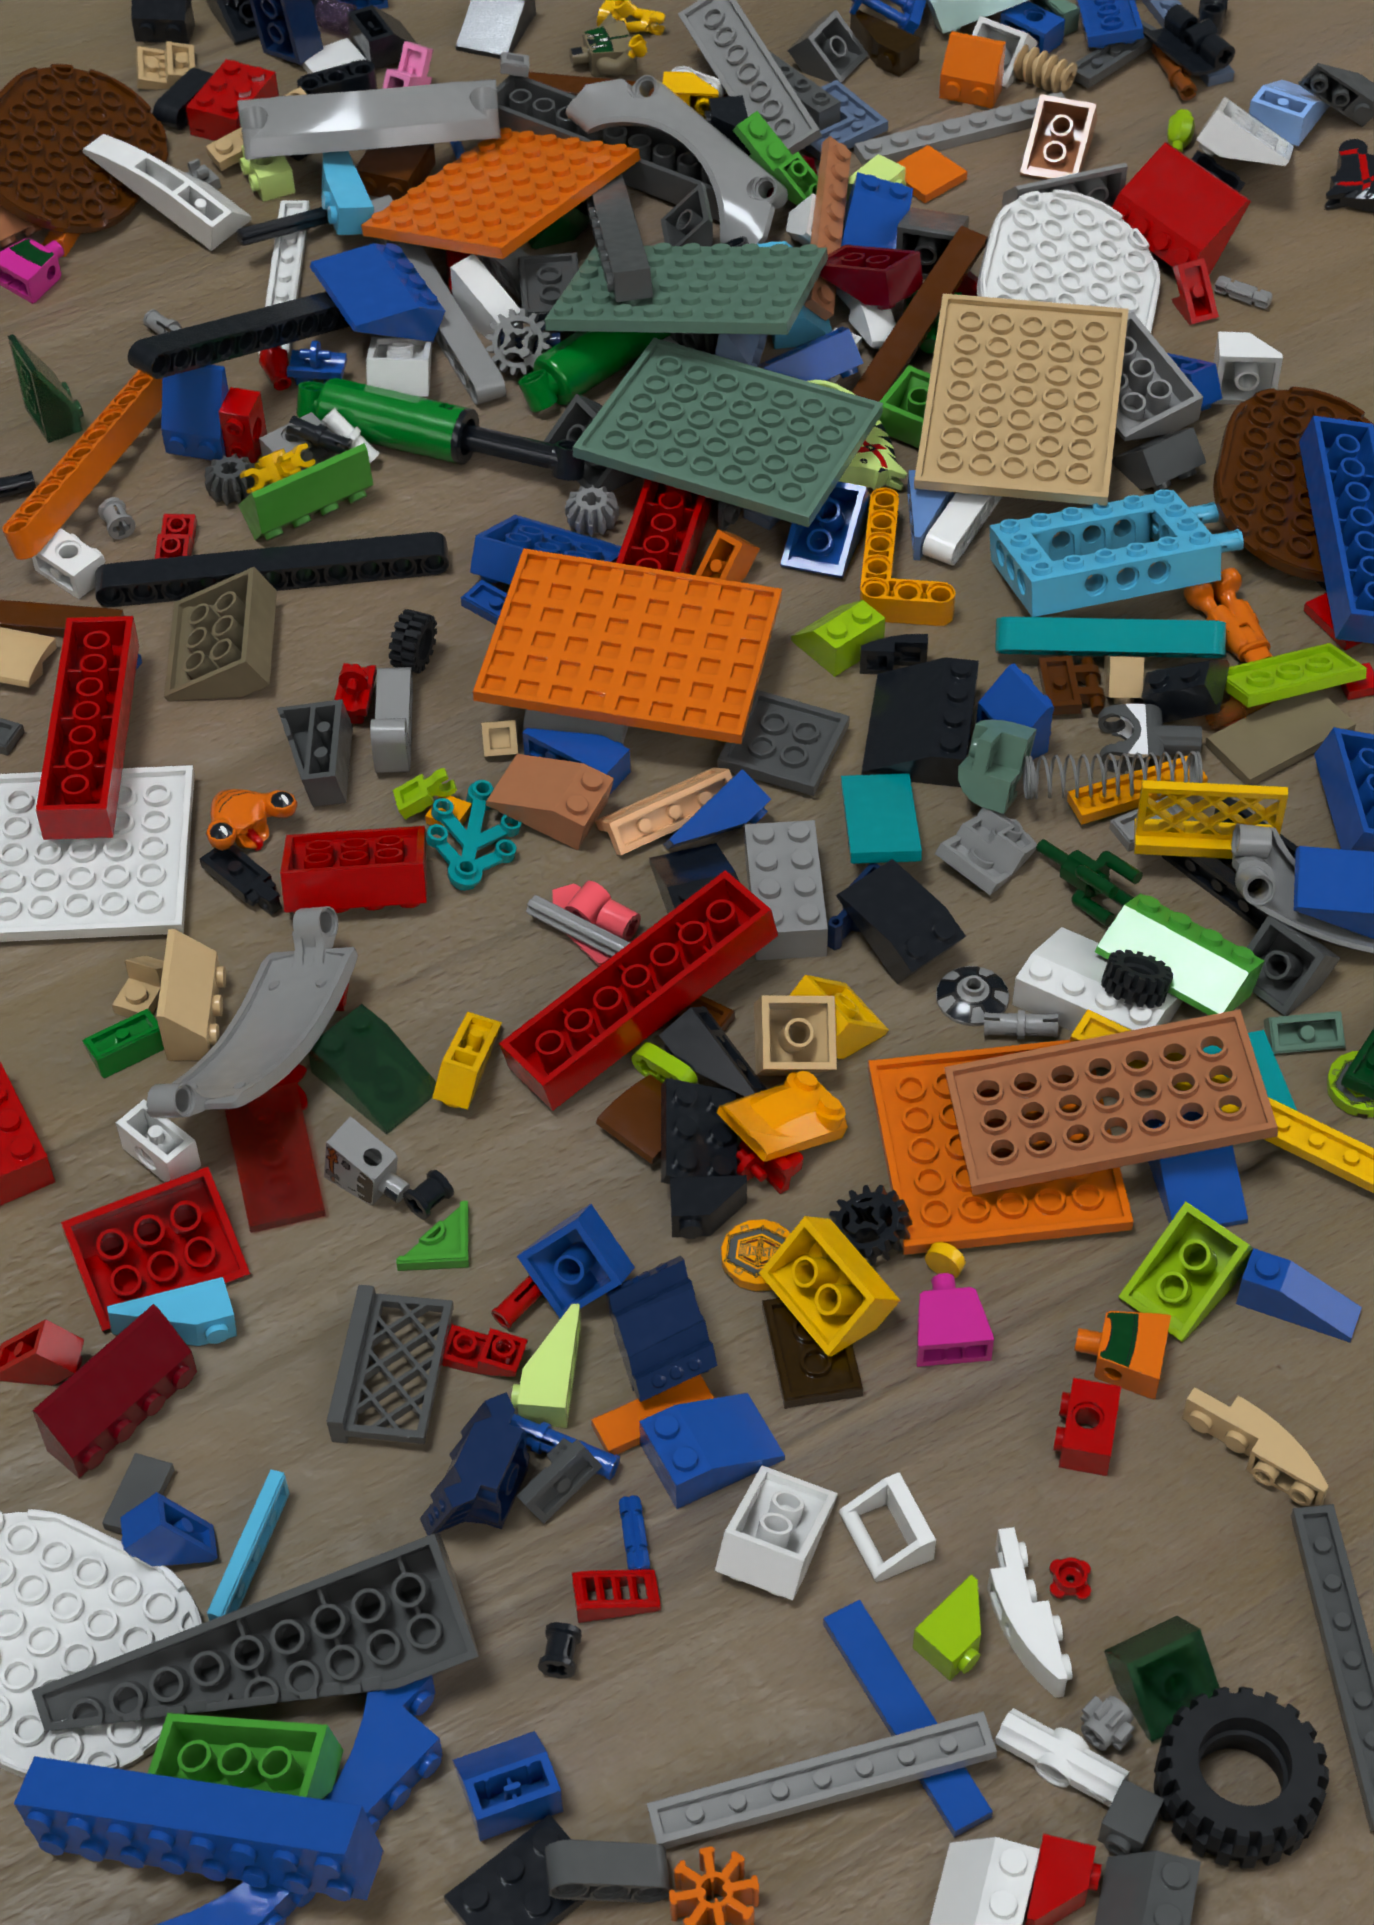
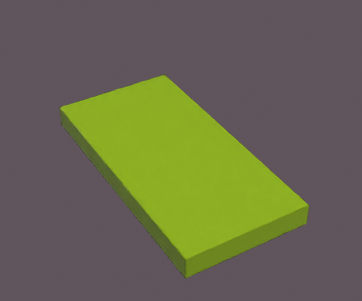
M1327 643L1229 667L1225 691L1249 708L1366 679L1367 668L1333 644Z

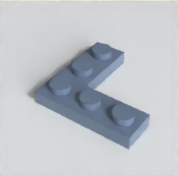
M835 80L821 88L841 101L840 122L821 130L822 137L804 147V149L820 161L822 142L829 136L850 149L854 147L855 143L867 141L888 131V120L838 80Z

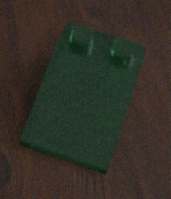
M14 334L9 335L8 340L24 406L46 441L51 443L83 431L80 418L84 417L83 410L77 399L72 400L67 383L65 381L60 382L56 374Z
M360 1004L323 1033L308 1053L311 1072L386 1135L433 1097L436 1085L434 1078L388 1024L363 1004Z

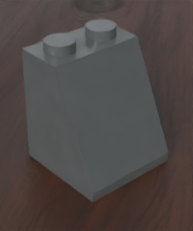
M911 207L898 223L896 249L920 251L923 279H926L960 226L968 228L969 216Z

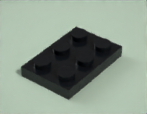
M670 1078L664 1080L661 1085V1183L670 1184V1178L738 1175L736 1157L737 1134L716 1113L720 1105L736 1100L735 1091Z
M550 1814L444 1895L445 1903L463 1925H556L587 1900L557 1899L549 1894L544 1850L546 1846L556 1841L571 1840Z

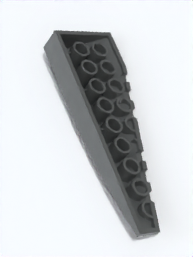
M434 1533L31 1691L44 1731L46 1732L166 1717L167 1713L191 1714L395 1689L479 1657L443 1539L441 1534Z

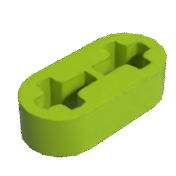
M644 1043L632 1055L631 1060L634 1067L644 1077L652 1075L661 1083L666 1078L698 1083L695 1072L687 1064L652 1043Z

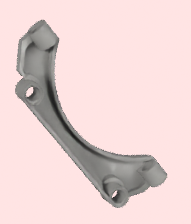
M650 75L641 76L633 86L624 79L587 84L569 103L566 109L567 117L587 134L610 127L641 126L667 133L676 138L695 155L710 179L719 210L720 243H726L738 237H747L749 244H761L767 240L775 209L781 208L788 199L786 187ZM654 88L653 94L649 96L650 90ZM774 187L773 194L767 198L768 191Z

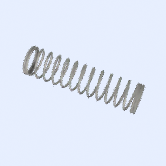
M1178 751L1172 762L1169 754L1163 752L1158 764L1157 757L1153 752H1150L1144 763L1142 755L1137 752L1133 757L1131 765L1128 755L1123 753L1120 756L1117 767L1116 759L1112 753H1109L1106 757L1105 765H1103L1100 755L1096 753L1090 768L1087 756L1082 754L1076 769L1075 760L1071 754L1066 757L1064 768H1062L1059 756L1054 755L1049 771L1047 760L1044 755H1041L1035 771L1032 756L1026 755L1023 764L1024 795L1027 800H1032L1034 795L1035 799H1038V781L1042 759L1046 769L1048 798H1052V776L1055 759H1057L1059 765L1062 798H1065L1066 771L1070 758L1075 779V797L1078 799L1080 767L1083 757L1087 767L1090 798L1093 797L1092 784L1096 757L1101 768L1104 798L1106 797V776L1110 757L1114 764L1117 797L1120 796V771L1124 756L1128 765L1131 797L1134 796L1133 777L1137 756L1140 758L1143 780H1147L1148 765L1152 755L1156 767L1157 781H1161L1162 762L1166 755L1170 768V781L1175 782V765L1177 757L1180 755L1184 769V782H1188L1189 768V780L1194 783H1203L1202 758L1199 751H1191L1185 762L1183 754Z

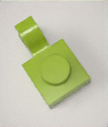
M441 768L428 778L420 774L393 789L399 813L406 820L433 805L434 796L448 797L453 795L457 791L455 781L452 779L442 784V782L449 778L446 769Z

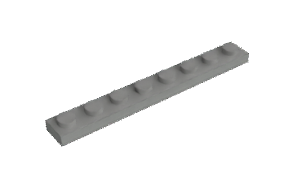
M1059 92V93H1051V94L1048 95V96L1066 98V97L1063 95L1062 92ZM1039 98L1024 100L1019 103L1000 106L995 109L976 112L971 115L948 119L943 122L924 125L919 128L896 132L875 139H868L867 141L854 144V154L863 166L878 154L897 162L927 145L940 151L1032 128Z
M984 1711L650 1802L647 1803L656 1843L668 1849L997 1758V1750Z

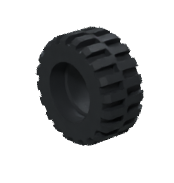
M1240 1686L1238 1693H1230L1228 1687L1216 1688L1213 1691L1212 1698H1208L1205 1693H1201L1191 1699L1189 1708L1181 1706L1173 1715L1171 1725H1167L1162 1736L1154 1769L1156 1775L1153 1783L1154 1794L1164 1799L1160 1814L1164 1821H1174L1171 1832L1180 1842L1187 1838L1193 1843L1190 1851L1200 1857H1203L1205 1852L1216 1856L1215 1864L1228 1867L1230 1860L1239 1861L1241 1869L1255 1868L1257 1860L1262 1859L1264 1865L1269 1866L1280 1861L1282 1852L1290 1856L1301 1846L1302 1840L1308 1839L1315 1827L1329 1783V1769L1324 1765L1327 1755L1322 1743H1314L1317 1732L1309 1721L1301 1723L1298 1720L1300 1711L1291 1704L1283 1707L1276 1703L1278 1696L1265 1692L1264 1697L1254 1695L1253 1688ZM1222 1749L1248 1751L1260 1757L1272 1768L1279 1780L1281 1793L1274 1800L1261 1805L1245 1806L1232 1803L1216 1794L1210 1788L1201 1773L1200 1761L1208 1754Z

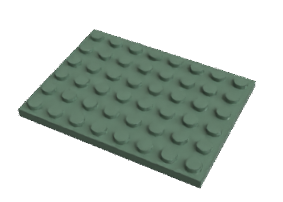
M670 243L644 246L651 271L653 298L616 302L614 292H608L604 272L598 256V249L595 245L546 316V331L788 335L828 260L827 248H820L814 244H806L801 247H788L786 244H775L771 247H759L757 244L730 247L726 243H719L713 246H700L698 243H688L684 246H671Z
M653 338L574 444L573 457L809 527L883 414V403Z

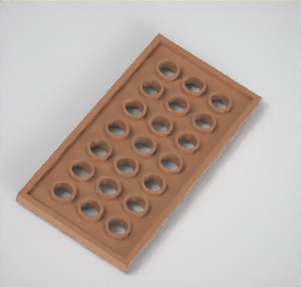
M1240 1009L944 1067L973 1195L1278 1136V1127ZM1207 1046H1218L1222 1049L1216 1054H1207L1203 1051ZM1171 1053H1180L1185 1056L1182 1060L1175 1062L1165 1058ZM1135 1060H1142L1147 1063L1145 1067L1140 1069L1128 1066L1130 1062ZM1099 1067L1110 1070L1104 1076L1091 1074L1092 1070ZM1059 1075H1069L1072 1077V1080L1067 1083H1057L1054 1081V1078ZM1217 1075H1226L1231 1078L1230 1081L1223 1084L1215 1083L1211 1079ZM1022 1082L1035 1084L1034 1088L1027 1091L1016 1088ZM1180 1082H1188L1193 1085L1187 1091H1179L1174 1088ZM986 1089L998 1091V1094L991 1098H984L979 1095ZM1144 1089H1149L1156 1093L1150 1098H1140L1136 1095ZM1104 1097H1114L1118 1100L1110 1106L1099 1103V1100ZM1067 1104H1076L1081 1107L1074 1113H1066L1061 1110ZM1228 1104H1233L1240 1108L1239 1111L1232 1114L1224 1113L1220 1109ZM1031 1111H1038L1043 1114L1037 1120H1027L1024 1118V1115ZM1188 1112H1197L1202 1115L1196 1121L1185 1120L1182 1116ZM995 1118L1005 1121L1002 1126L997 1128L986 1125L988 1121ZM1151 1119H1159L1164 1122L1159 1128H1149L1144 1125ZM1115 1126L1126 1129V1132L1119 1136L1110 1135L1106 1131ZM1074 1134H1084L1089 1137L1082 1143H1073L1069 1140ZM1038 1141H1046L1051 1144L1047 1149L1041 1151L1031 1148L1032 1144ZM1001 1148L1013 1151L1010 1156L1005 1158H998L993 1155L996 1150Z

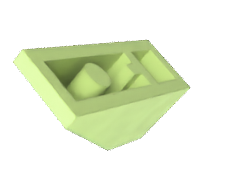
M571 1304L523 1367L520 1384H513L511 1403L514 1408H518L519 1416L538 1424L544 1421L551 1424L552 1427L567 1428L581 1332L580 1304Z

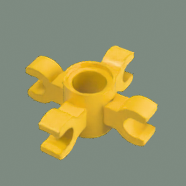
M308 444L297 445L287 453L284 448L258 459L259 462L254 464L255 468L242 471L239 474L240 478L252 476L255 481L254 486L246 490L247 493L250 494L268 484L270 485L302 471L301 469L313 466L315 459L305 462L300 456L301 451L309 447Z

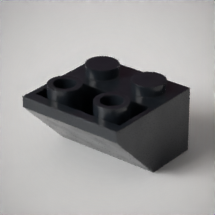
M373 5L347 13L350 41L366 60L374 63L375 69L400 62L404 41L417 44L399 20Z

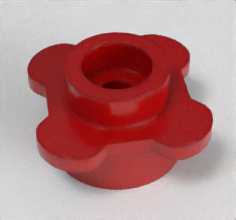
M1072 1557L1062 1560L1056 1559L1051 1562L1049 1571L1053 1574V1583L1050 1585L1049 1591L1052 1596L1059 1599L1064 1596H1076L1080 1600L1087 1599L1090 1596L1091 1587L1088 1585L1087 1579L1091 1572V1567L1087 1562ZM1073 1577L1074 1581L1068 1582L1066 1578Z

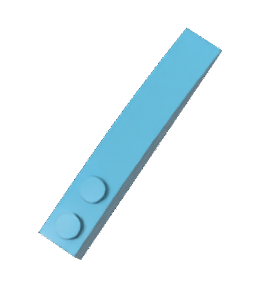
M348 151L323 153L322 208L327 210L329 224L334 225L337 235L363 234L361 224L372 218L371 216L374 214V206Z

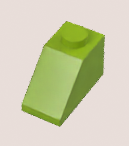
M971 1574L914 1629L912 1648L949 1681L960 1671L964 1674L970 1671L980 1658L981 1625L977 1578Z

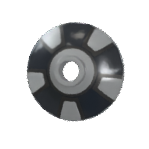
M965 966L948 972L940 980L937 986L936 1000L943 1014L952 1021L967 1026L984 1025L985 1012H1005L1008 1006L1009 992L1002 978L991 970L977 966Z

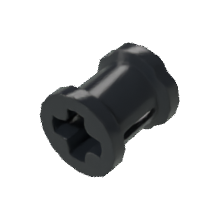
M430 1170L426 1175L427 1179L414 1190L408 1189L403 1193L407 1206L421 1219L428 1218L431 1215L430 1210L440 1201L450 1199L454 1195L452 1185L437 1170Z
M553 1622L546 1625L545 1637L547 1638L545 1655L539 1659L538 1668L543 1674L563 1679L571 1678L575 1675L577 1667L575 1662H573L575 1649L582 1639V1631L577 1626L561 1622Z

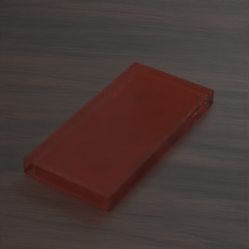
M296 1082L272 1087L260 1097L241 1107L225 1109L250 1233L326 1216Z

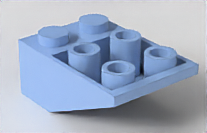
M1279 80L1263 85L1251 99L1249 114L1289 143L1299 146L1330 105L1297 84Z

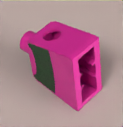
M26 238L0 251V285L28 302L35 303L61 278L58 259L64 255L62 246L55 240L43 246L31 238Z

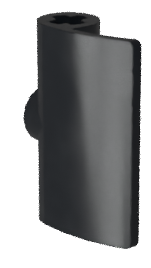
M1179 4L1173 6L1167 12L1164 19V28L1143 31L1144 37L1193 76L1206 75L1223 69L1232 62L1235 56V48L1218 35L1217 28L1210 19H1204L1199 22L1195 15Z

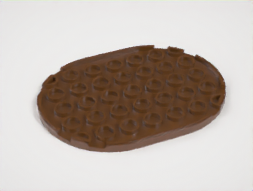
M51 64L47 68L37 69L33 67L16 75L0 91V205L27 222L54 231L91 233L108 229L124 220L143 198L85 155L83 148L105 134L143 150L166 163L168 158L167 136L160 121L156 120L155 116L151 113L152 108L142 97L125 84L93 69H89V72L74 69L73 65Z
M1290 387L1289 390H1276L1275 388L1262 390L1236 407L1224 430L1214 475L1213 492L1218 512L1229 531L1239 529L1242 532L1244 547L1268 565L1292 576L1325 582L1299 441L1313 416L1372 423L1364 417L1365 412L1332 394L1303 387Z

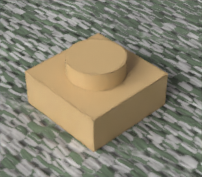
M515 720L481 722L484 757L518 754Z

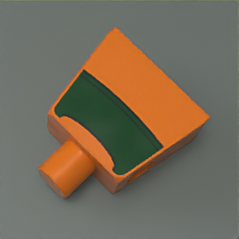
M1122 1311L1106 1312L1102 1332L1078 1328L1074 1351L1097 1356L1094 1376L1098 1380L1121 1386L1123 1389L1151 1399H1156L1171 1315Z

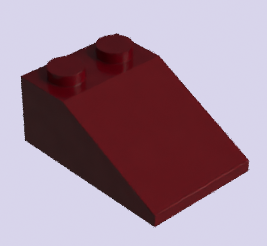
M844 245L828 254V260L820 273L821 277L865 305L877 306L880 310L894 308L897 302L912 297V293L919 290L923 284L920 251Z

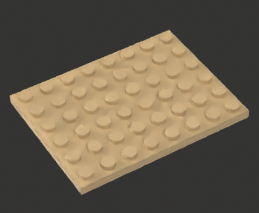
M943 293L914 478V489L1090 505L1098 503L1101 506H1107L1129 309Z

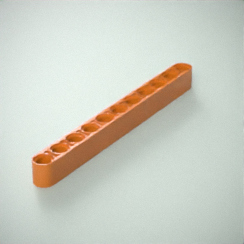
M138 370L4 524L2 531L16 559L25 560L32 558L44 548L162 409V378L155 379Z

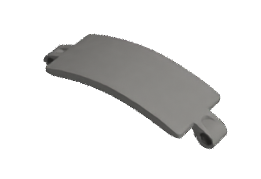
M330 906L300 908L295 912L293 917L294 931H292L295 951L270 953L261 963L250 989L234 1018L208 1053L174 1082L155 1084L151 1087L146 1104L148 1108L147 1113L150 1117L154 1119L190 1117L208 1109H233L241 1107L274 1087L304 1059L320 1038L333 1016L349 983L358 957L355 947L332 948L338 930V917L333 908Z

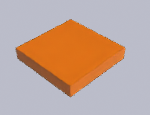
M929 145L897 162L906 167V186L913 188L912 195L923 203L931 201L967 180V171Z

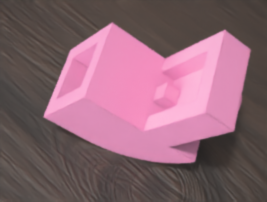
M404 41L398 69L386 70L382 89L431 84L432 77L427 75L433 49Z

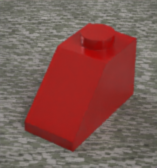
M45 1319L1 1343L0 1381L53 1386L71 1377L79 1370L82 1364L81 1351L84 1339Z
M1043 1834L1026 1925H1053L1083 1907L1088 1890L1097 1892L1102 1864L1094 1863L1096 1846Z

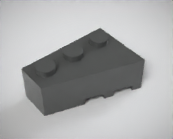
M343 700L278 707L277 711L312 806L346 803L353 725Z

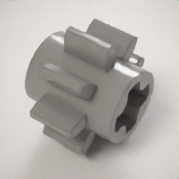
M1094 1696L1082 1709L1084 1714L1080 1719L1084 1724L1081 1726V1732L1088 1742L1097 1749L1104 1751L1112 1744L1120 1751L1133 1737L1131 1732L1135 1728L1130 1723L1134 1716L1129 1707L1120 1699L1109 1696L1102 1702L1097 1696Z

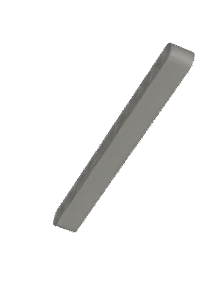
M386 195L372 199L374 213L388 207L390 202L393 201L392 197ZM374 238L377 244L386 245L387 243H393L401 247L403 253L414 265L416 271L425 280L427 286L436 295L437 300L445 309V314L435 340L475 405L506 396V387L500 371L421 245Z

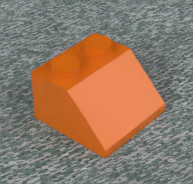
M951 31L940 74L939 98L993 109L1002 91L1006 42Z

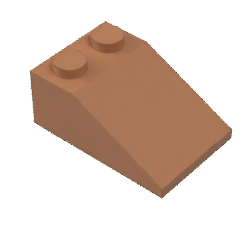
M1040 94L1020 175L1047 180L1080 173L1091 146L1097 122L1096 104Z
M516 754L487 799L486 806L579 850L595 824V820L598 819L608 803L614 778L584 763Z

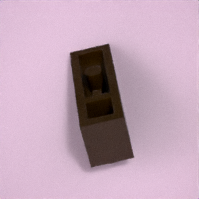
M857 10L855 15H850L851 31L878 68L900 77L919 62L920 37L861 10Z

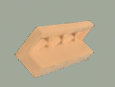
M713 767L595 820L596 826L599 831L608 832L616 854L623 855L678 830L732 778L729 769Z

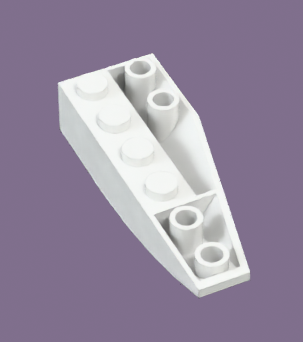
M103 134L83 148L85 155L210 251L251 221V216L210 184L174 168L124 141Z

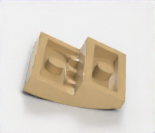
M166 41L165 50L137 46L136 76L137 88L169 89L189 69L195 67L194 45Z
M0 627V682L29 688L43 675V662L56 650V638Z

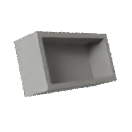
M815 820L745 824V861L748 890L772 910L778 936L755 954V960L827 956L828 926Z

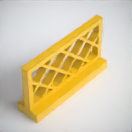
M1142 780L1137 818L1134 821V854L1232 859V835L1237 823L1273 827L1277 829L1280 835L1288 799V787ZM1149 793L1165 794L1168 797L1156 803L1149 797ZM1191 795L1204 798L1195 804H1191L1186 800ZM1227 797H1237L1240 799V801L1231 806H1228L1222 800ZM1263 799H1278L1276 803L1266 808L1258 803ZM1175 804L1184 809L1175 815L1170 814L1166 810ZM1211 806L1220 811L1210 817L1202 812ZM1248 807L1256 812L1246 819L1238 814ZM1155 815H1158V816H1159L1160 818H1162V819H1150V818L1153 817V816H1155ZM1193 816L1198 821H1187V819ZM1229 818V819L1232 820L1234 823H1228V822H1222V821H1224V820H1226V819ZM1264 820H1266V821L1269 823V824H1258V823H1260V822H1262V821H1264Z

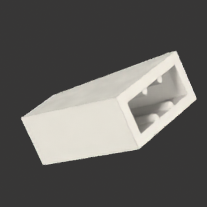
M472 254L450 267L453 297L472 328L484 337L494 334V330L489 325L491 323L499 325V314L508 318L509 309H513L519 315L521 309L477 256ZM522 322L514 323L517 328L523 329Z

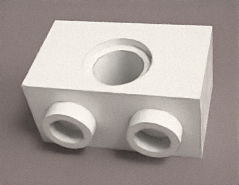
M62 528L56 532L37 555L32 557L35 571L78 599L96 587V570L105 564V558L98 549L89 547L81 542L75 534H69Z
M142 1100L116 1122L122 1148L162 1181L168 1182L192 1173L201 1167L195 1139L168 1118L154 1119L150 1117L147 1113V1101Z

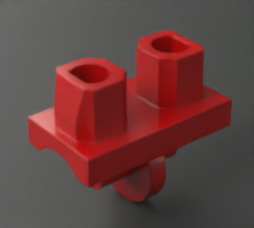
M343 663L334 700H343L353 724H362L365 716L368 714L377 675L376 665L361 667L359 664Z
M742 1140L736 1154L737 1159L740 1161L737 1167V1174L747 1175V1180L756 1177L762 1182L766 1179L781 1194L789 1189L791 1177L802 1169L804 1158L798 1151L763 1162Z

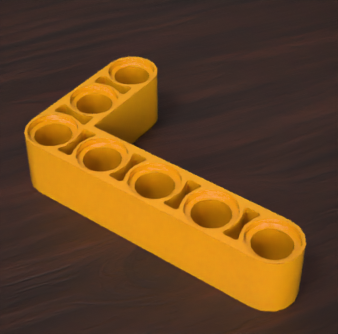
M881 487L875 489L870 496L860 584V601L864 600L883 615L885 622L931 626L949 624L953 620L956 593L952 585L938 581L892 578L898 525L899 494L892 488Z

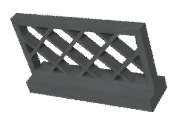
M358 1285L326 1421L332 1442L348 1443L349 1437L425 1444L454 1308L452 1300L375 1293L374 1286ZM383 1307L399 1308L404 1313L403 1317L389 1326L381 1318ZM428 1311L441 1312V1320L427 1330L417 1319ZM412 1323L420 1334L403 1345L394 1333ZM389 1338L397 1349L380 1360L373 1352L374 1346ZM427 1341L434 1349V1353L419 1364L410 1352ZM404 1356L413 1368L395 1379L386 1367ZM381 1371L390 1383L372 1394L365 1386L366 1381ZM420 1375L427 1384L426 1389L411 1398L402 1386ZM397 1391L405 1403L388 1414L379 1401ZM421 1403H423L422 1409L418 1407V1405H420ZM372 1406L382 1417L371 1426L357 1424L358 1415ZM413 1410L419 1418L417 1430L400 1429L394 1421Z

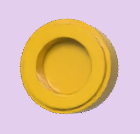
M945 1242L933 1243L925 1255L927 1265L935 1273H949L954 1278L960 1275L966 1264L963 1254L956 1247Z

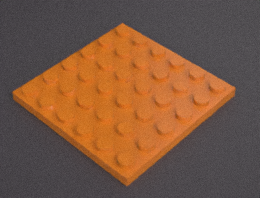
M1070 1039L868 1061V1073L891 1191L895 1190L900 1200L904 1199L909 1209L908 1214L912 1220V1225L907 1227L911 1235L910 1238L901 1239L904 1255L927 1253L935 1242H945L957 1249L1132 1230L1134 1221L1120 1167L978 1195L972 1194L944 1067L1069 1043ZM1092 1070L1091 1074L1097 1076L1096 1070ZM1059 1075L1054 1078V1081L1057 1083H1067L1072 1080V1077L1069 1075ZM1022 1082L1016 1088L1027 1091L1034 1088L1035 1084ZM986 1089L979 1095L984 1098H991L997 1095L998 1091ZM1103 1098L1099 1100V1103L1104 1105ZM1067 1104L1061 1110L1066 1113H1074L1081 1107L1076 1104ZM1031 1111L1026 1113L1024 1118L1027 1120H1037L1043 1114L1038 1111ZM995 1118L988 1121L986 1125L997 1128L1002 1126L1005 1121ZM1109 1128L1106 1132L1112 1135L1111 1130ZM1074 1134L1069 1140L1073 1143H1082L1089 1137L1084 1134ZM1038 1141L1032 1144L1031 1148L1041 1151L1047 1149L1051 1144L1046 1141ZM1001 1148L996 1150L993 1155L998 1158H1005L1010 1156L1013 1151Z

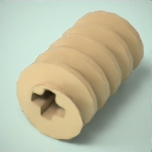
M1026 44L1021 48L1015 59L1013 73L1017 79L1024 80L1028 84H1034L1038 88L1043 87L1047 92H1062L1064 94L1071 87L1075 79L1077 64L1072 62L1068 66L1067 59L1063 58L1059 61V57L1055 54L1049 58L1048 51L1045 50L1040 53L1038 47H1033L1029 51V46Z

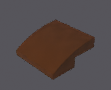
M652 1075L641 1079L622 1093L600 1114L596 1121L597 1125L650 1164L661 1159L662 1083Z

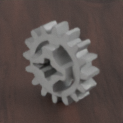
M522 308L519 315H517L515 310L509 309L508 318L499 314V325L494 323L489 325L494 330V334L486 335V339L492 341V345L488 346L486 350L489 353H495L492 357L495 364L502 362L499 370L505 373L510 367L511 375L517 377L519 370L522 371L523 375L529 374V368H533L536 358L553 348L546 343V340L552 338V334L543 332L546 328L545 321L537 323L539 315L533 312L528 318V311ZM522 322L530 324V326L519 329L514 323ZM504 332V343L500 346L501 336ZM518 336L523 339L521 341L523 344L521 349L516 347L517 342L515 338ZM538 340V347L536 352L534 353V342ZM520 356L524 359V362L514 363L508 359Z

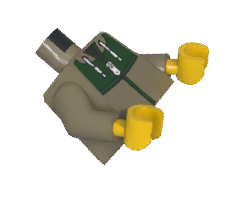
M613 0L612 7L615 12L613 14L610 13L600 26L583 32V46L570 49L572 65L587 63L591 75L594 77H618L621 75L637 74V57H644L647 53L646 41L640 34L631 38L624 20L619 21L620 18H627L632 13V7L627 0Z

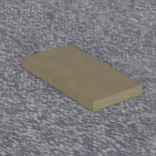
M1321 690L1277 700L1208 736L1205 746L1245 785H1255L1315 753L1333 727L1355 731L1356 723Z

